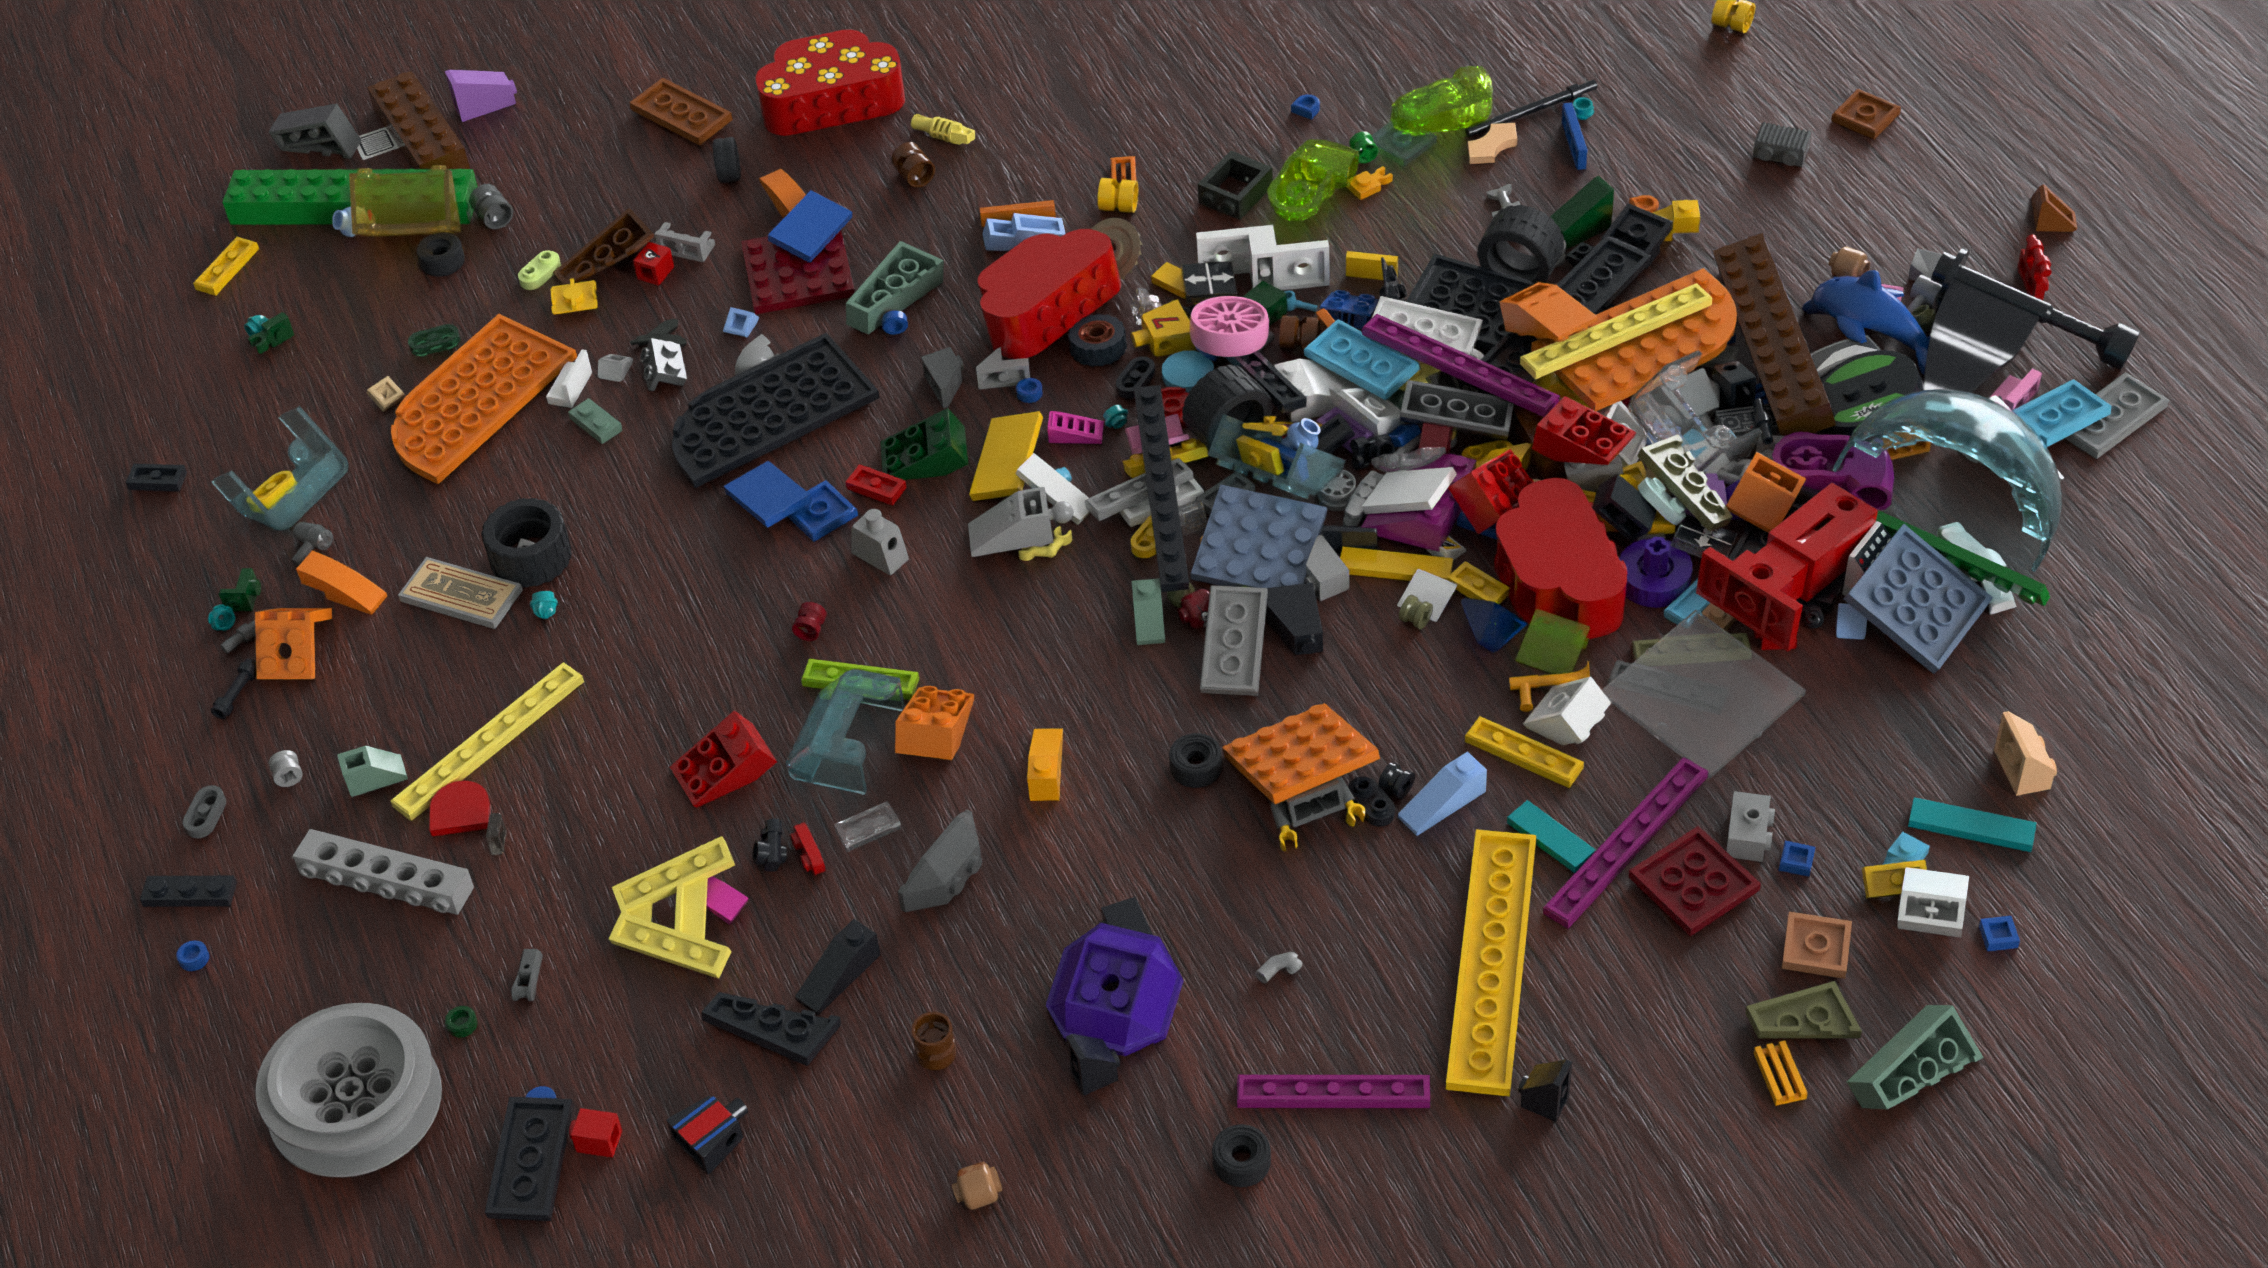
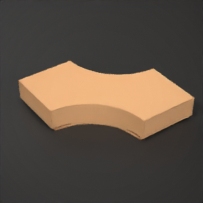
M1515 123L1491 124L1490 130L1485 136L1477 140L1468 141L1469 163H1495V157L1499 152L1507 148L1516 147L1517 132Z

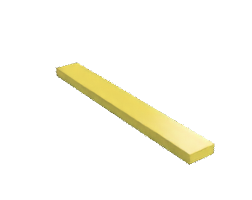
M1697 283L1571 335L1567 340L1552 343L1521 356L1520 365L1534 379H1538L1711 306L1713 298Z
M564 662L394 797L391 800L392 807L410 821H413L430 807L431 800L438 790L450 783L465 779L584 682L583 676Z

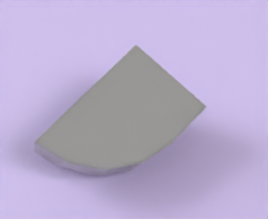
M761 334L742 350L735 365V375L779 355V353L773 354L772 350L767 346L771 342L764 335Z

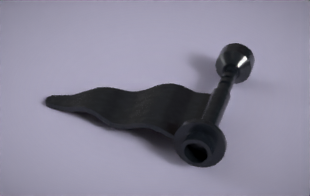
M1962 248L1957 256L1944 251L1933 271L1931 281L1942 285L1939 296L1943 297L1930 332L1923 379L1925 392L1917 414V418L1926 424L1936 422L1948 409L1966 399L1995 372L2011 362L2023 347L2037 322L2051 324L2096 344L2095 348L2100 362L2118 370H2122L2140 335L2141 331L2123 323H2117L2102 330L2055 309L2052 304L1966 267L1965 264L1970 252L1966 248Z

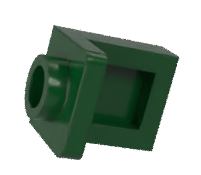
M253 568L241 569L235 589H220L219 597L225 607H231L234 612L253 610L256 597L261 593V582L259 579H256Z

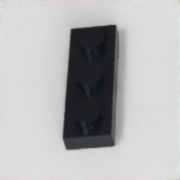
M234 875L147 876L140 901L143 907L231 906L237 881Z

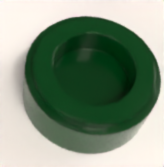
M458 1006L447 1013L445 1025L452 1036L461 1038L475 1031L478 1020L472 1008Z

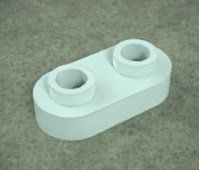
M1646 477L1638 485V490L1642 496L1670 523L1678 525L1686 517L1684 512L1686 510L1685 506L1679 499L1672 498L1665 491L1666 488L1659 479Z

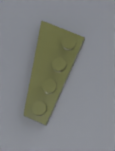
M1679 434L1640 449L1637 457L1709 532L1729 524L1733 516L1717 492L1710 490L1707 486L1708 478L1703 471L1698 472L1693 464L1695 459L1690 451L1685 452L1682 448L1683 440Z

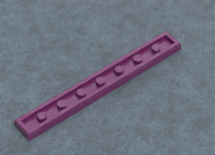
M1376 314L1362 327V335L1542 417H1545L1559 402L1560 395L1379 314Z
M1683 757L1543 907V914L1569 929L1708 778V770Z

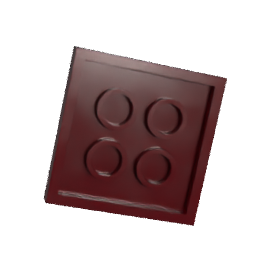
M1699 826L1629 870V878L1689 936L1700 931L1759 892L1761 883Z

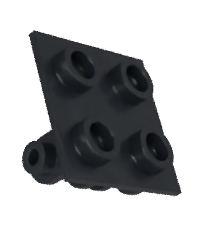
M1382 257L1381 264L1384 284L1379 290L1380 296L1405 301L1404 298L1407 297V291L1402 282L1398 283L1394 267L1392 265L1388 266L1384 257Z

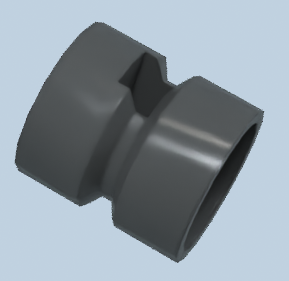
M483 184L471 193L469 199L470 206L488 228L500 229L511 221L514 213L513 207L494 185Z

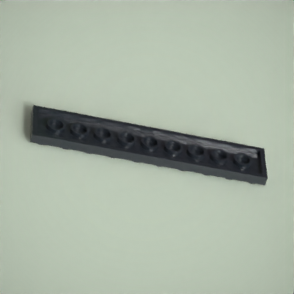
M1606 236L1557 286L1596 315L1603 312L1650 264L1651 256ZM1508 332L1481 360L1532 383L1535 379L1520 365V357L1531 353L1532 342L1539 339L1531 335L1519 336L1517 333ZM1464 381L1465 384H1467V385H1469V386H1471V387H1473V388H1475V389H1477V390H1479V391H1481V392H1483V393H1485V394L1494 395V394H1492V393H1489V392H1487V391H1485V390H1483V389H1481V388H1478V387H1476V386H1474V385H1472V384H1469V383H1467V382Z

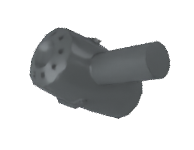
M299 522L294 528L293 535L303 545L291 561L299 566L314 548L327 550L333 542L332 532L320 524Z

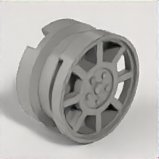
M1332 469L1321 474L1317 481L1320 505L1327 507V510L1330 511L1345 510L1347 501L1356 489L1354 476L1342 469ZM1333 474H1340V476L1334 477Z

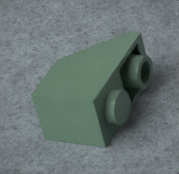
M369 746L337 754L351 797L408 779L402 757L399 754Z

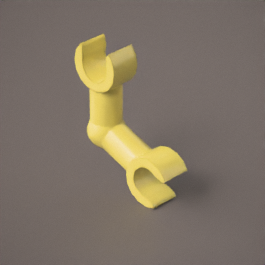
M1061 526L1057 527L1054 530V543L1042 547L1021 548L1018 551L1019 559L1029 561L1035 556L1055 557L1061 546L1072 542V531L1069 530L1066 535H1062Z

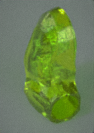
M1483 66L1460 67L1453 74L1452 78L1437 80L1427 86L1412 90L1398 97L1392 105L1390 121L1394 128L1403 134L1413 136L1426 135L1432 132L1459 130L1486 121L1491 115L1493 108L1492 79Z
M1307 140L1288 157L1279 175L1270 183L1267 193L1272 209L1279 217L1285 220L1299 221L1310 218L1317 213L1322 203L1332 196L1335 189L1350 187L1358 169L1359 151L1327 140Z

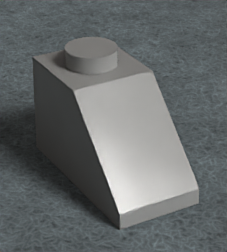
M1322 535L1316 537L1306 563V577L1304 578V583H1313L1315 596L1319 601L1349 589V569Z

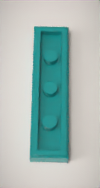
M1914 797L1908 827L2031 852L2037 822Z

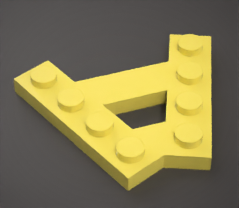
M721 836L613 886L612 889L621 914L609 937L610 942L719 979L731 954V950L729 947L705 940L708 878L735 866L724 838ZM676 893L675 930L653 923V903Z

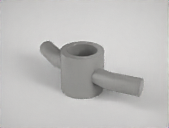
M1920 275L1910 292V298L1913 301L1907 308L1911 313L1922 305H1929L1930 308L1936 309L1938 297L1943 298L1939 296L1942 285L1931 281V278L1925 275Z

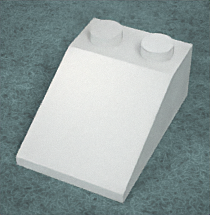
M1296 359L1274 365L1284 377L1307 397L1306 407L1287 413L1292 423L1301 421L1304 418L1309 419L1324 415L1333 409L1334 406L1329 388L1337 394L1343 389L1361 388L1313 360Z

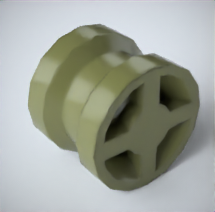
M1409 595L1401 606L1399 619L1403 622L1410 621L1414 627L1423 629L1430 620L1433 605L1427 601L1420 602L1418 597Z

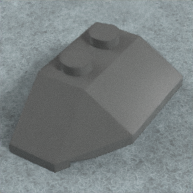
M966 809L954 818L922 856L910 873L907 882L900 887L898 898L902 911L910 912L948 904L955 895H958L963 890L965 882L969 877L979 871L982 865V858L972 811Z

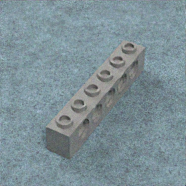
M309 829L293 854L300 874L307 878H318L326 880L333 885L341 884L353 887L360 892L368 891L380 894L387 899L403 900L414 906H426L440 913L449 912L458 915L474 888L468 869Z

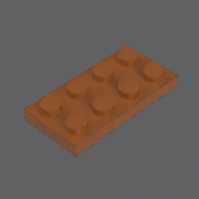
M661 78L629 102L632 111L698 145L704 143L733 120L730 111L665 78Z

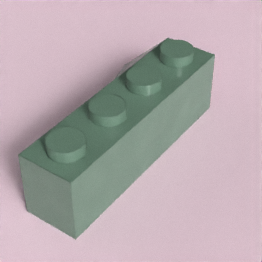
M1926 1005L1847 1081V1084L1862 1108L1889 1109L1917 1094L1918 1090L1938 1083L1940 1078L1949 1073H1956L1962 1070L1964 1065L1976 1062L1984 1057L1953 1005Z

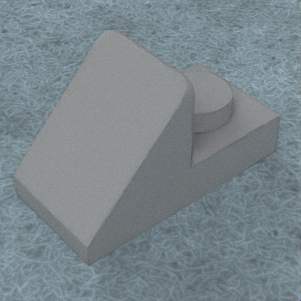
M1001 347L997 348L976 367L979 389L1016 386L1022 379L1030 378L1028 358L1002 361Z

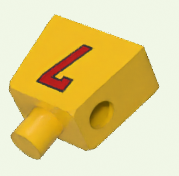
M1178 300L1144 313L1141 316L1142 330L1131 333V340L1135 348L1148 344L1154 356L1157 357L1181 351L1196 350L1190 336V321Z

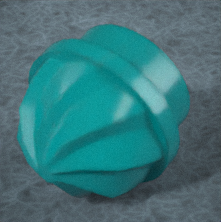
M262 315L251 316L247 319L248 322L244 324V329L249 336L259 333L263 330L261 324L269 319Z
M540 591L532 594L530 608H532L537 617L547 619L555 614L558 600L555 599L553 592Z

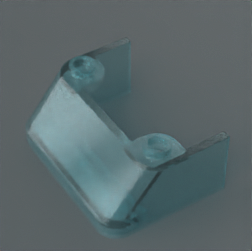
M300 406L279 417L296 437L288 447V456L296 465V468L292 471L296 483L269 509L252 493L254 490L249 489L233 471H229L211 481L240 514L277 531H283L292 527L347 473L349 467L347 458Z

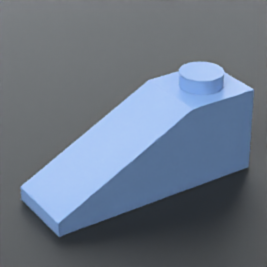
M1464 753L1445 765L1398 813V818L1418 836L1485 793L1487 769L1470 753Z

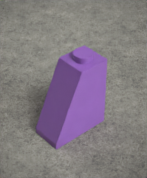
M444 71L454 108L462 122L516 104L514 94L517 93L513 80L507 79L504 72Z

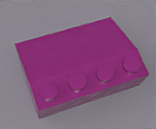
M1445 454L1401 461L1394 466L1392 472L1453 467L1457 475L1449 485L1451 486L1476 469V460L1454 454ZM1447 488L1432 510L1368 514L1361 528H1376L1377 536L1440 552L1439 547L1446 541L1462 509Z

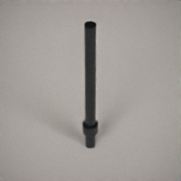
M1591 80L1580 85L1568 86L1565 91L1465 128V133L1467 137H1471L1490 130L1491 124L1508 123L1569 99L1573 101L1582 97V94L1597 89V83L1595 80Z

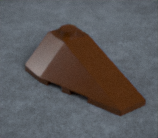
M628 208L553 273L564 285L570 284V279L573 278L574 282L578 283L638 253L648 242L655 238V235Z

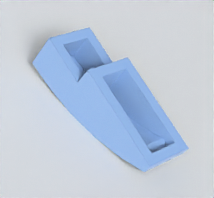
M1014 213L1011 221L987 218L982 234L986 250L1010 251L1029 237L1039 234H1054L1061 237L1065 234L1062 218Z

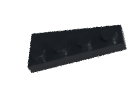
M718 992L701 1012L702 1021L806 1066L810 1064L841 1026V1017L830 1015L829 1018L815 1016L814 1011L804 1009L801 1013L785 1010V1005L775 1003L769 1006L759 1005L755 999Z

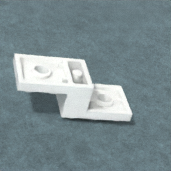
M1273 225L1196 233L1198 264L1231 262L1233 274L1250 273L1252 289L1263 280L1280 290L1330 285L1328 240L1276 245ZM1223 250L1229 251V252H1228L1227 254H1225V255H1218V254H1217L1218 252L1223 251ZM1302 263L1308 264V266L1304 268L1297 267Z

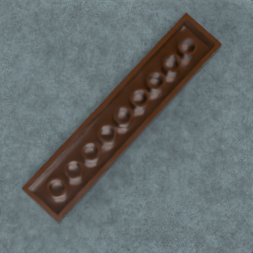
M1763 233L1713 250L1723 284L1734 300L1738 324L1780 436H1787L1795 432L1815 433L1835 426L1836 422L1830 402Z

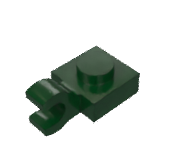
M281 312L261 324L263 330L251 335L248 341L250 346H255L257 352L261 354L268 350L269 345L274 348L294 336V332L288 316Z

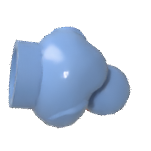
M1304 418L1301 422H1296L1289 426L1287 433L1282 436L1281 444L1295 451L1299 450L1303 455H1308L1318 446L1320 427L1313 420Z

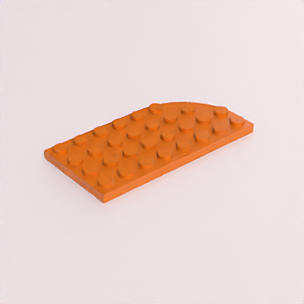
M498 314L417 385L400 403L395 412L394 425H391L392 441L400 460L413 472L439 484L556 378L568 361L573 362L577 358L576 350Z

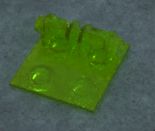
M1536 609L1515 661L1551 674L1571 673L1581 649L1587 647L1589 639L1586 637L1590 627Z

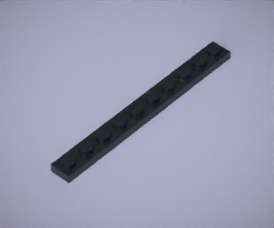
M1161 386L1134 388L1161 592L1188 590L1189 578Z

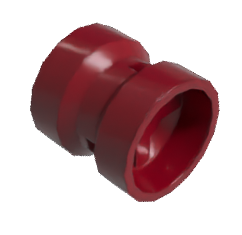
M814 602L802 603L798 611V618L795 619L792 625L794 635L805 641L816 640L820 634L821 625H823L826 619V610Z

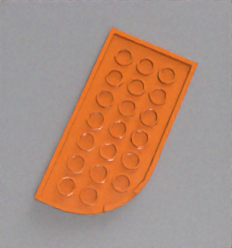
M1704 268L1596 314L1598 321L1588 325V327L1598 325L1696 283L1713 298L1711 306L1554 371V373L1592 410H1601L1718 356L1725 350L1728 341L1735 332L1737 312L1734 300L1727 289ZM1548 338L1532 342L1531 351L1533 352L1555 342L1553 339Z

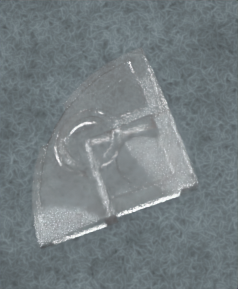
M1445 447L1420 448L1404 454H1383L1371 460L1372 465L1380 471L1401 472L1419 468L1437 460L1446 453Z

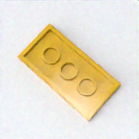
M1040 411L991 419L969 493L972 501L1011 496L1017 491L1023 490L1025 482L1016 475V471L1034 452L1043 420Z

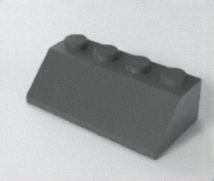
M1408 380L1400 412V421L1417 425L1429 423L1448 426L1453 431L1466 435L1472 434L1494 440L1507 441L1514 403L1494 395Z

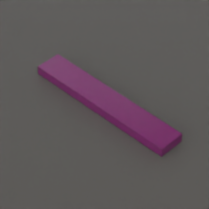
M1238 1075L1237 1108H1430V1075Z

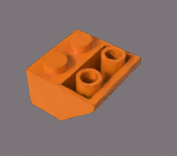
M1756 452L1726 507L1729 512L1769 533L1783 521L1806 478Z

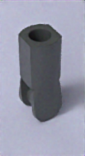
M524 949L522 951L517 975L512 986L513 1001H518L519 998H528V1001H534L537 980L543 959V954L538 949Z

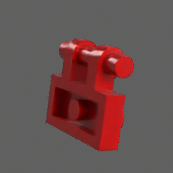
M2029 235L2026 238V249H2021L2017 270L2027 293L2043 300L2045 291H2048L2049 288L2047 277L2052 273L2050 269L2051 262L2048 256H2045L2043 253L2044 246L2042 242L2037 240L2035 235Z

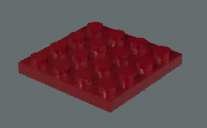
M841 230L810 263L769 242L768 236L741 241L755 314L849 298L855 293Z

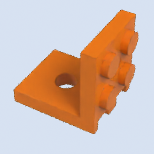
M275 608L255 612L257 679H315L314 622L332 619V608ZM282 643H287L291 647L292 653L288 659L283 658L279 653V647Z

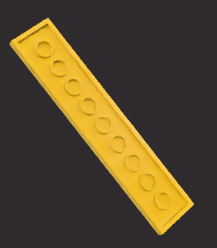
M1476 829L1446 1090L1510 1097L1536 835Z

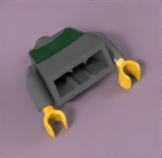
M1341 776L1280 803L1274 804L1271 802V811L1276 827L1281 829L1279 840L1280 848L1283 851H1286L1285 840L1290 839L1294 841L1295 848L1298 846L1297 834L1289 828L1291 825L1293 827L1300 826L1342 810L1345 806L1348 809L1346 815L1348 825L1355 826L1356 820L1354 815L1359 816L1362 822L1364 821L1365 808L1361 804L1353 802L1355 798Z

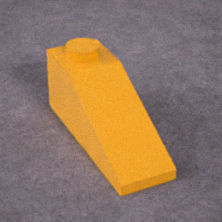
M1063 728L1034 729L1027 772L1030 801H1059Z

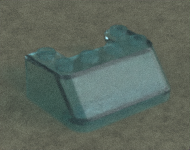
M1225 414L1221 418L1208 453L1209 456L1218 459L1217 465L1244 475H1248L1249 471L1254 472L1252 478L1265 483L1270 478L1274 480L1273 486L1308 499L1309 494L1315 496L1342 471L1346 462L1344 459L1300 443L1288 476L1282 473L1277 476L1243 463L1236 441L1237 438L1245 435L1261 441L1268 437L1281 443L1282 436L1272 435L1268 431L1245 429L1242 427L1245 422Z
M852 669L822 689L787 758L786 766L789 776L799 781L865 794L867 787L862 766L866 757L865 746L860 741L845 738V735L860 703L897 711L904 710L905 705L900 678Z

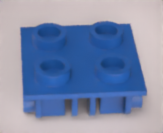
M1336 290L1331 292L1320 305V309H1326L1335 321L1339 319L1345 322L1346 313H1349L1348 325L1352 326L1354 319L1353 327L1362 329L1372 319L1371 315L1374 313L1379 299H1375V296L1369 294L1354 296L1350 295L1348 291Z

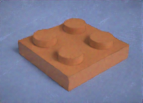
M1789 912L1782 969L1845 979L1852 921Z

